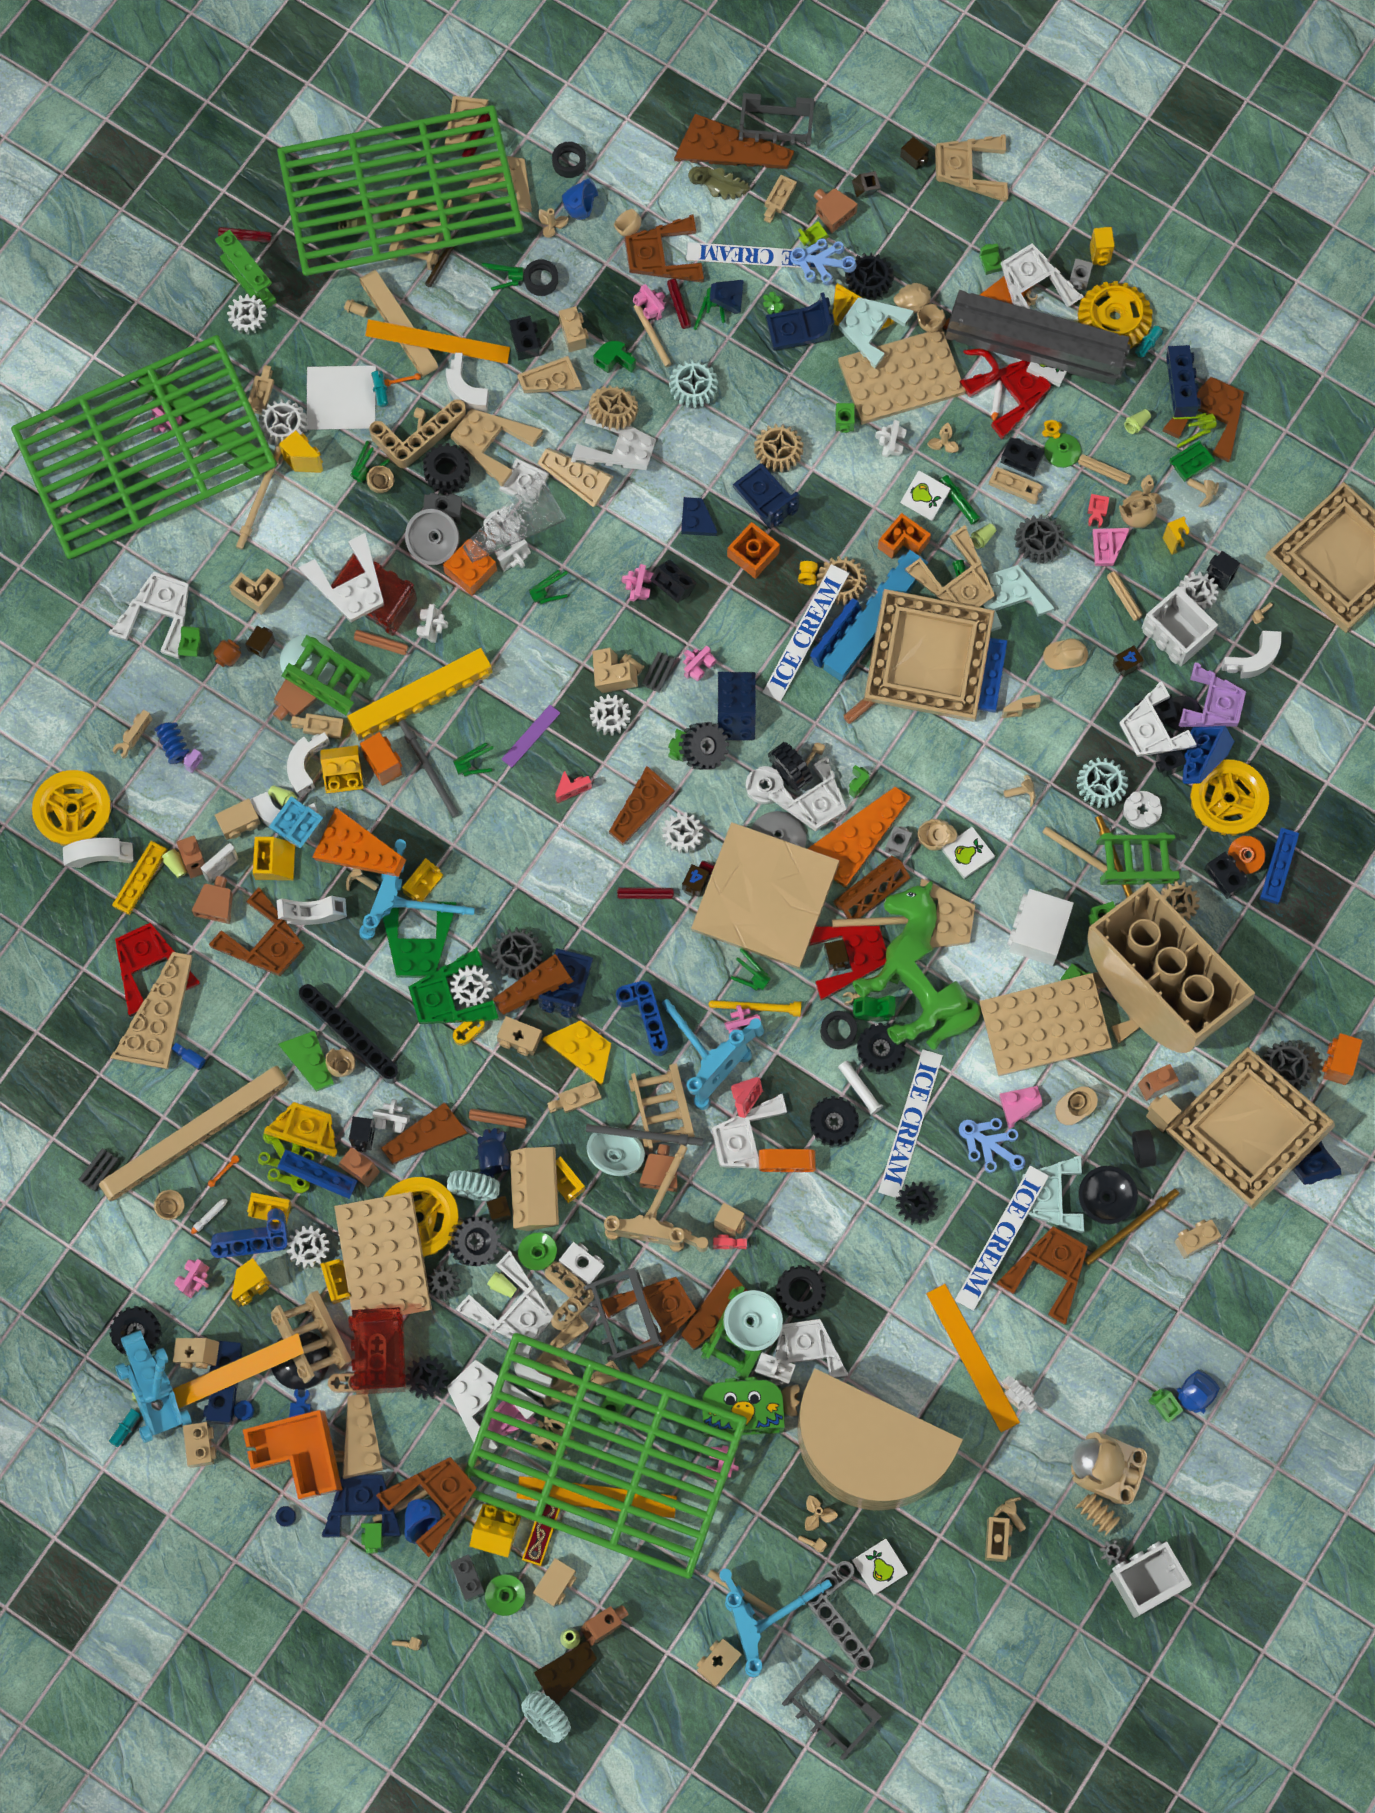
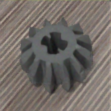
M440 1266L441 1272L433 1269L435 1276L428 1275V1278L431 1280V1282H428V1287H433L429 1292L430 1294L436 1293L437 1299L443 1294L444 1300H447L448 1293L451 1297H454L455 1294L452 1290H460L455 1284L461 1283V1280L456 1278L458 1276L457 1271L451 1273V1267H448L445 1271L444 1266ZM443 1279H446L448 1285L444 1284V1287H441L440 1280L444 1281Z

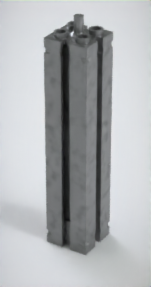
M963 290L958 292L945 339L956 340L959 343L1060 369L1070 374L1099 382H1106L1113 386L1117 379L1120 380L1125 367L1135 369L1137 363L1136 361L1125 359L1131 346L1128 344V336H1119L1117 333L974 293H967Z

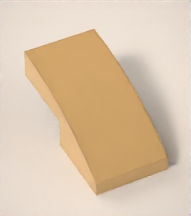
M1040 694L1024 697L1010 703L1003 709L1002 718L1021 717L1023 709L1039 708L1041 702Z

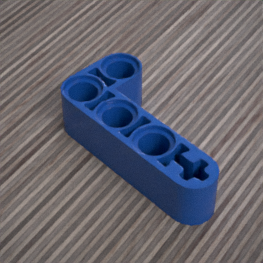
M639 981L619 987L616 992L618 1005L621 1007L638 1005L651 1052L655 1056L665 1055L668 1050V1041L650 983ZM641 988H646L649 991L646 995L638 993ZM627 993L630 995V998L622 1000L620 995ZM646 1006H651L654 1010L651 1013H646L643 1009ZM656 1024L659 1026V1029L651 1031L649 1026ZM658 1037L660 1045H662L661 1049L656 1046V1038Z
M278 1208L271 1209L267 1214V1227L222 1232L213 1235L210 1247L211 1254L216 1258H225L285 1249L288 1231L284 1212Z

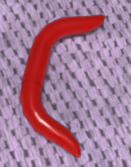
M984 349L963 351L970 356H983L990 364L992 371L986 375L985 383L997 376L999 365L988 351Z

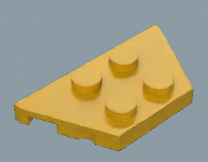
M838 283L835 286L832 312L834 324L839 326L857 298H862ZM888 318L879 331L894 324L895 321Z
M581 1020L543 1038L546 1044L602 1086L611 1050V1043Z
M293 1102L287 1107L286 1111L281 1113L264 1130V1134L336 1157L337 1149L335 1148L331 1114Z

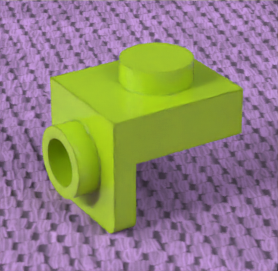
M819 221L804 232L801 228L798 229L801 234L798 238L804 246L808 244L810 247L819 239L826 240L829 238Z

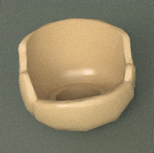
M628 209L616 219L614 227L620 235L624 237L637 233L641 227V217L634 209Z
M936 304L925 305L917 313L920 327L927 332H937L946 323L944 310L938 309Z
M382 465L374 466L369 470L366 479L370 490L382 494L392 488L394 485V475L389 468Z
M333 1048L326 1054V1067L333 1076L345 1077L354 1071L356 1059L351 1052L344 1048L339 1050Z
M171 1189L159 1193L154 1201L155 1213L161 1219L168 1221L180 1216L185 1206L181 1194Z
M798 1384L787 1386L781 1390L784 1413L791 1417L798 1415L796 1406L800 1403V1401L796 1400L797 1393L800 1392Z

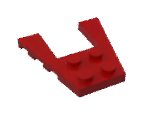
M1024 360L999 369L997 376L987 383L984 382V379L989 373L978 374L967 380H960L961 385L965 388L966 394L970 398L1000 379L1019 404L1018 407L992 422L991 426L1001 440L1051 388L1046 378L1042 376L1037 377L1026 372L1030 362Z
M151 923L115 938L129 1016L135 1015L144 1001L132 974L166 958L169 959L172 952H175ZM191 971L189 972L185 991L200 984Z
M826 926L815 928L809 946L842 938L851 967V972L815 981L820 1001L833 993L839 992L851 983L853 984L854 980L884 967L886 947L879 926Z

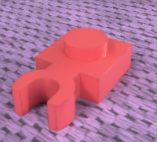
M1091 494L1087 514L1093 515L1089 518L1088 526H1091L1092 521L1096 520L1099 523L1098 528H1101L1103 523L1101 516L1106 517L1109 497Z
M729 1235L713 1237V1249H747V1239L729 1238Z

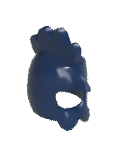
M493 1128L492 1131L485 1129L483 1137H478V1154L475 1160H479V1174H485L493 1178L495 1174L505 1172L510 1168V1155L504 1143L506 1132H500L498 1128Z

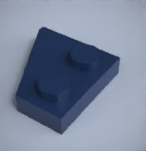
M734 280L711 284L710 301L734 314L740 313L744 281Z
M683 498L681 534L717 536L716 527L702 498Z

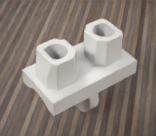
M894 420L892 425L882 427V430L877 431L875 434V438L880 440L879 445L883 446L882 456L888 457L890 454L899 456L903 451V445L896 443V439L903 440L907 431L899 426L900 421Z
M514 538L509 543L511 547L509 550L506 551L504 548H500L495 552L500 567L504 572L511 567L514 568L516 565L520 568L525 566L523 561L531 554L525 539L521 541L518 538Z
M429 604V608L421 609L420 619L426 621L425 626H418L416 632L420 638L428 639L431 643H436L438 633H441L442 629L448 628L449 624L444 620L445 615L436 608L435 604Z
M392 1099L391 1104H383V1109H388L389 1111L380 1109L373 1111L372 1117H375V1128L386 1129L387 1120L394 1121L392 1131L402 1133L406 1124L410 1121V1115L395 1113V1111H403L402 1106H397L396 1099Z
M761 1353L755 1372L789 1385L796 1365Z

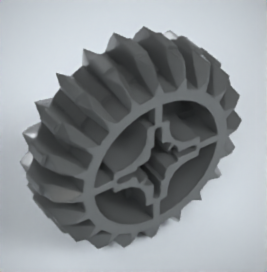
M1041 514L1039 519H1037L1033 515L1031 520L1026 518L1025 523L1021 522L1019 524L1020 528L1016 529L1017 535H1015L1014 540L1017 542L1015 547L1019 548V554L1024 553V559L1030 557V563L1035 559L1037 564L1041 560L1046 564L1048 558L1053 561L1055 556L1060 555L1059 550H1063V543L1065 542L1063 537L1064 531H1060L1061 525H1055L1056 520L1049 521V516L1046 519H1042L1043 516ZM1034 529L1033 535L1025 538V534ZM1054 540V544L1050 548L1045 549L1046 544Z
M516 927L514 933L511 932V929H507L508 935H505L503 932L500 933L502 939H495L497 944H492V949L495 951L491 952V956L495 957L492 959V962L497 964L496 970L502 969V975L508 972V978H512L513 974H515L516 979H519V974H523L524 977L526 972L533 970L532 967L536 968L539 966L537 963L542 962V958L539 956L543 955V950H540L542 944L537 943L538 937L532 938L533 932L530 931L526 935V929L523 928L520 933ZM516 940L524 941L528 943L529 946L519 945L516 942ZM510 942L511 948L501 955L505 945ZM514 946L516 947V950H518V952L520 953V960L518 959V956L514 954ZM533 952L531 959L524 964V957ZM504 961H514L517 963L518 966L508 965Z
M1281 1041L1280 1045L1274 1043L1273 1049L1269 1047L1266 1050L1267 1053H1264L1262 1058L1272 1067L1273 1057L1277 1056L1279 1066L1275 1071L1291 1080L1288 1082L1298 1091L1301 1090V1085L1306 1086L1308 1084L1306 1080L1312 1078L1310 1073L1314 1069L1309 1066L1313 1065V1061L1307 1060L1311 1055L1304 1054L1305 1048L1299 1050V1043H1296L1294 1047L1292 1046V1041H1289L1287 1046L1284 1041ZM1286 1053L1291 1054V1055L1295 1056L1296 1058H1293V1059H1292V1058H1289V1057L1286 1055ZM1285 1064H1286V1066H1287V1064H1288L1289 1066L1292 1065L1289 1070H1288V1068H1287V1069H1285V1068L1282 1069V1067H1283ZM1298 1064H1301L1302 1073L1301 1076L1297 1078L1295 1067H1297Z

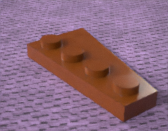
M646 766L634 790L626 800L623 809L611 826L609 834L624 845L670 798L675 790Z
M554 954L494 997L493 1001L504 1015L525 1005L526 1001L530 999L536 1000L539 998V995L549 990L553 992L559 989L560 985L564 983L570 984L574 981L559 958Z
M444 1102L381 1147V1149L394 1165L421 1152L431 1150L438 1145L446 1144L453 1139L468 1135V1133Z

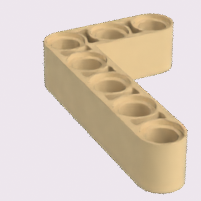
M459 399L451 401L404 442L383 422L374 421L369 427L371 439L398 467L407 468L459 425L466 416L465 404ZM461 409V412L456 413L454 410ZM443 420L448 421L446 424L440 423ZM381 430L382 433L375 434V431ZM428 432H434L431 436L426 435ZM388 443H394L393 446H387ZM416 443L421 444L419 447H413ZM401 455H406V456H407V457L404 458V459H400V458H399Z

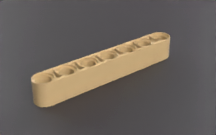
M376 270L359 278L362 287L386 323L414 328ZM400 343L422 377L439 368L428 348Z

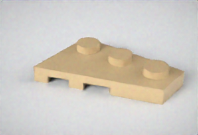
M453 96L450 113L488 106L489 102L486 99ZM481 115L449 121L447 130L477 124ZM472 132L446 137L445 146L468 141Z
M568 356L517 375L524 393L582 390V386Z

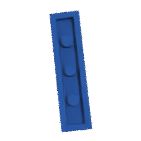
M852 598L844 606L842 613L833 621L828 632L823 635L819 644L813 648L810 657L815 666L822 667L826 655L833 652L835 643L839 638L842 639L844 637L847 627L855 622L857 614L862 610L857 600Z
M990 638L978 710L996 713L1007 640Z
M1280 828L1259 899L1279 904L1298 840V832Z
M286 1149L277 1167L350 1199L358 1181Z

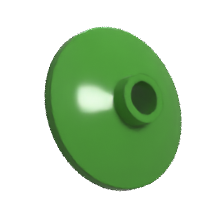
M1060 433L1059 438L1050 437L1046 441L1044 454L1052 465L1066 468L1078 461L1081 447L1075 437L1066 433ZM1060 446H1065L1066 449L1063 450L1060 448Z
M532 1233L526 1236L518 1248V1257L522 1265L534 1271L546 1269L554 1262L557 1256L555 1241L545 1233ZM537 1252H542L541 1256H535Z
M499 1575L493 1578L486 1587V1604L497 1615H513L521 1609L525 1602L524 1586L519 1579L512 1575ZM504 1592L509 1593L507 1600L502 1599Z

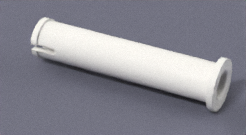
M847 1060L838 1066V1069H840L870 1110V1115L878 1112L883 1105L878 1103Z

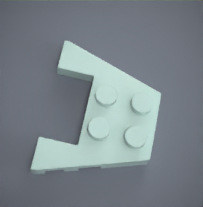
M858 297L840 322L838 328L860 350L863 357L870 361L871 366L876 369L885 353L870 345V343L888 318L905 327L913 316L914 311Z
M1018 565L987 575L995 595L984 604V609L995 611L991 632L1002 627L996 613L997 610L1031 600L1037 616L1054 611L1052 604Z
M1081 1156L1037 1169L1049 1175L1027 1216L1083 1233V1214H1063L1061 1175L1082 1174Z

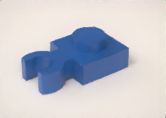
M295 1389L294 1397L297 1402L290 1403L289 1418L311 1412V1404H306L310 1397L309 1390H306L304 1397H299V1390Z

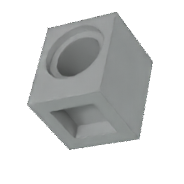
M1075 259L1069 281L1074 286V289L1086 290L1093 263Z
M894 826L885 852L903 859L912 833L905 827L900 826L898 828ZM901 838L904 840V843L897 844L894 839Z

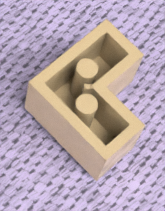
M266 569L256 582L240 572L229 588L234 597L262 615L284 588L282 578Z
M611 648L592 651L595 687L599 691L606 693L638 687L637 670L630 662L618 664L617 654Z

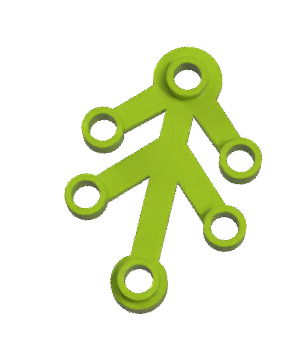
M263 1133V1140L273 1145L281 1159L285 1149L279 1138ZM292 1143L291 1152L299 1154L302 1146ZM309 1151L302 1155V1157L310 1156L311 1160H314L313 1153ZM262 1152L258 1156L259 1164L278 1167L280 1160L270 1157L267 1152ZM265 1156L267 1161H262L261 1157ZM275 1168L270 1169L267 1175L269 1181L288 1184L294 1192L299 1194L305 1193L310 1187V1182L292 1174L290 1176L282 1175ZM276 1173L277 1177L273 1178L270 1174ZM297 1181H302L304 1185H298Z

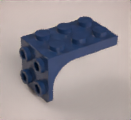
M824 292L820 293V298L816 303L808 307L766 315L773 351L830 340L831 333H833L834 318L832 313L829 314L830 301L828 297L825 298Z
M761 463L733 483V488L769 529H772L774 526H780L787 516H793L798 511L800 494L795 492L790 495Z
M718 672V728H723L724 732L722 734H727L728 738L725 740L755 739V672Z
M556 948L554 954L559 958L574 982L570 984L564 983L553 992L549 990L539 995V1007L547 1013H553L554 1011L561 1013V1016L566 1018L577 1017L593 958Z
M1322 1141L1293 1169L1304 1185L1314 1184L1320 1180L1332 1179L1335 1176L1342 1175L1340 1166L1325 1149Z

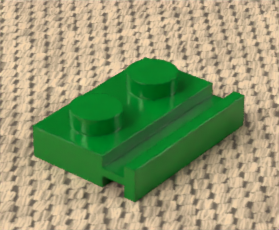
M1199 440L1170 458L1169 463L1174 466L1176 472L1186 482L1213 465L1215 459Z

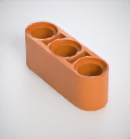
M759 1150V1171L814 1172L816 1171L815 1150Z

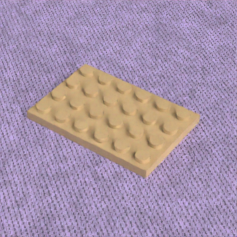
M942 328L937 332H926L875 347L885 353L876 369L871 366L870 361L866 357L864 358L860 352L838 358V363L861 425L965 395L966 392L960 383L961 377Z
M1093 973L979 1001L998 1077L1112 1049Z
M408 1192L334 1206L348 1292L351 1295L349 1298L354 1324L432 1310L413 1193Z

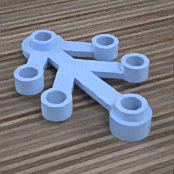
M819 239L815 244L806 249L800 247L793 249L790 255L791 262L794 265L801 266L805 273V279L809 283L814 282L817 277L815 272L810 270L807 262L814 263L821 275L823 284L826 286L833 283V278L826 271L824 265L843 268L848 273L853 272L857 266L852 256H846L842 260L827 258L834 253L841 254L844 252L845 247L840 241L835 242L833 246L828 248L826 240ZM817 250L822 251L817 255H811Z
M993 1118L991 1122L979 1124L972 1120H964L960 1124L959 1134L967 1140L968 1159L971 1162H977L980 1158V1152L976 1150V1139L982 1144L985 1159L984 1169L987 1173H993L997 1168L996 1163L993 1161L991 1150L1009 1161V1166L1013 1171H1021L1024 1168L1025 1159L1023 1156L1013 1155L997 1144V1142L1016 1141L1018 1132L1015 1129H1010L1007 1133L985 1136L980 1132L990 1129L998 1131L1001 1128L1002 1122L999 1118ZM994 1121L998 1122L999 1127H994L992 1123ZM970 1126L972 1128V1131L967 1132L965 1130V1127ZM1013 1132L1016 1137L1010 1138L1009 1133ZM971 1153H976L978 1157L976 1159L971 1158ZM1019 1159L1021 1161V1164L1016 1165L1014 1163V1160ZM992 1164L994 1166V1169L989 1170L987 1168V1165Z

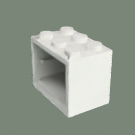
M1179 586L1146 614L1142 625L1143 633L1148 638L1151 637L1156 642L1157 647L1165 651L1169 655L1170 660L1180 667L1213 639L1218 624Z
M1029 889L1028 894H1023L1018 909L1020 911H1018L1013 928H1016V930L1012 929L1007 945L1011 946L1009 952L1053 966L1074 903Z
M1158 1541L1147 1548V1553L1144 1554L1141 1551L1132 1556L1130 1563L1127 1564L1126 1561H1123L1112 1568L1114 1572L1109 1576L1134 1618L1192 1586L1168 1542L1162 1544Z

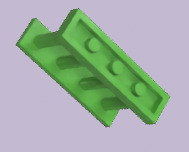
M228 230L216 238L215 242L224 252V254L219 256L220 260L250 298L255 295L257 300H262L267 309L277 302L276 298L267 288L272 282L234 234Z
M306 635L301 643V646L305 648L295 665L288 663L281 676L342 714L347 715L354 704L350 700L352 694L360 682L366 684L371 674L365 668L357 666L321 644L316 638ZM312 652L321 657L312 674L308 675L301 668ZM327 662L337 667V670L329 683L325 685L318 681V677ZM345 672L352 676L353 680L345 693L341 695L334 690V687Z
M1166 832L1158 833L1157 835L1102 834L1096 841V845H1105L1107 871L1100 877V885H1144L1147 882L1150 884H1174L1175 881L1180 879L1179 871H1172L1170 869L1168 844L1175 839V835H1168ZM1149 844H1160L1163 869L1161 871H1154L1152 869ZM1112 845H1123L1126 868L1124 872H1117L1115 869ZM1131 845H1142L1143 871L1136 872L1133 869Z
M745 1287L733 1288L728 1299L731 1301L736 1295L742 1293ZM723 1313L709 1342L706 1341L701 1349V1352H703L701 1358L709 1359L710 1355L736 1368L735 1371L737 1373L735 1377L745 1380V1378H748L761 1350H744L746 1355L743 1361H738L716 1349L715 1346L720 1337L735 1345L724 1330Z

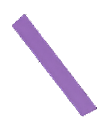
M549 705L501 760L512 768L557 718L560 712Z

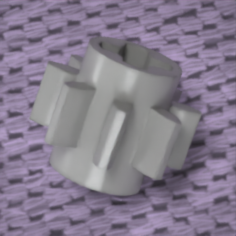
M1117 1540L1111 1545L1106 1541V1548L1099 1549V1551L1103 1552V1556L1100 1559H1106L1108 1566L1112 1561L1118 1565V1558L1125 1557L1124 1554H1121L1124 1546H1117ZM1110 1549L1116 1550L1117 1552L1114 1556L1108 1555Z

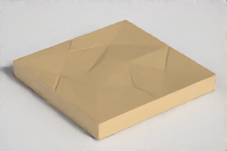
M1343 482L1271 548L1265 558L1336 625L1347 633L1375 607V510Z
M884 589L863 700L974 722L978 710L995 611Z
M731 822L691 930L800 970L840 862L837 859Z
M1247 1047L1166 1128V1131L1253 1210L1335 1127V1123Z

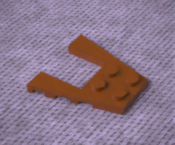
M694 214L682 220H674L672 223L664 226H656L655 229L649 231L644 230L626 236L624 241L629 273L704 282L702 263L666 266L661 237L696 234Z
M1210 377L1197 394V398L1201 400V408L1197 411L1206 413V415L1213 414L1216 420L1227 424L1212 455L1229 462L1244 392ZM1172 418L1164 426L1163 432L1179 439L1189 419Z
M258 887L246 902L274 925L250 952L222 930L209 943V946L212 949L281 976L305 947L285 920L278 919V911Z
M1053 1226L996 1285L1014 1294L1033 1261L1067 1281L1048 1313V1316L1065 1325L1088 1246Z
M677 1277L653 1283L642 1289L648 1308L662 1330L659 1334L663 1345L697 1312ZM634 1290L606 1299H600L608 1318L637 1302ZM663 1345L631 1356L637 1368L641 1369Z
M452 1457L376 1495L390 1511L418 1485H421L446 1515L416 1541L417 1545L428 1557L432 1555L477 1489L476 1485Z

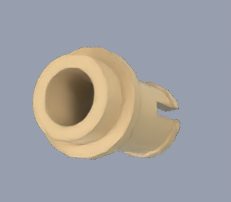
M348 299L344 306V310H347V313L352 312L363 318L366 317L369 309L367 306L354 302V299Z
M625 654L620 663L630 662L636 668L638 676L645 666L634 660L631 654Z

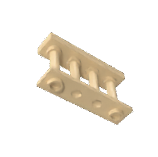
M418 190L409 192L407 200L419 198ZM451 199L448 200L445 208L453 207ZM429 203L404 208L401 217L415 215V209L419 207L435 211L438 210L437 205ZM454 214L447 216L448 222L450 218H453ZM429 219L413 222L427 227L441 225V222ZM413 223L398 225L395 234L410 232L409 226ZM443 233L436 234L435 238L423 236L413 238L412 240L427 244L440 242L443 239ZM404 240L391 243L389 252L405 249L406 247L403 245ZM439 249L430 251V253L423 252L408 256L426 260L428 270H432L433 264L436 265L438 261L437 253Z
M677 1063L669 1065L667 1074L637 1080L635 1073L631 1074L632 1080H629L631 1092L635 1091L644 1131L649 1132L648 1125L677 1118L682 1120L683 1127L664 1134H688V1137H695ZM667 1081L673 1083L674 1090H671V1092L641 1099L639 1088ZM673 1100V1102L677 1101L679 1108H676V1111L650 1117L645 1116L644 1106ZM642 1139L644 1148L648 1147L649 1152H653V1143L662 1142Z
M318 1290L310 1293L303 1305L284 1312L281 1305H278L271 1312L272 1322L274 1325H277L283 1339L297 1333L301 1335L314 1329L320 1331L323 1339L302 1346L304 1354L324 1346L328 1347L331 1353V1357L310 1365L304 1354L293 1358L297 1367V1373L305 1384L315 1376L313 1372L332 1364L337 1365L338 1370L346 1368L352 1361ZM307 1311L311 1312L314 1318L313 1322L295 1329L291 1328L287 1319Z

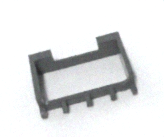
M743 93L739 141H743V137L755 138V142H759V139L773 140V144H776L777 140L791 141V145H794L795 142H806L807 146H810L814 99L797 97L796 108L761 105V94ZM745 112L809 116L808 132L806 134L747 130L744 128Z
M635 1267L583 1286L584 1291L592 1289L595 1301L590 1302L589 1306L590 1308L598 1307L601 1320L596 1321L595 1324L596 1326L604 1325L608 1337L601 1341L602 1345L610 1343L613 1352L612 1356L607 1357L608 1362L620 1361L663 1345L642 1290L644 1286L641 1277ZM630 1278L651 1341L618 1353L597 1289Z
M819 1660L782 1702V1705L785 1707L791 1701L800 1710L795 1717L799 1719L804 1713L815 1724L811 1729L813 1734L820 1728L831 1739L826 1744L828 1748L835 1742L844 1751L840 1756V1759L843 1761L882 1716L867 1702L865 1703L822 1660ZM817 1670L872 1720L849 1748L841 1743L794 1699V1695Z

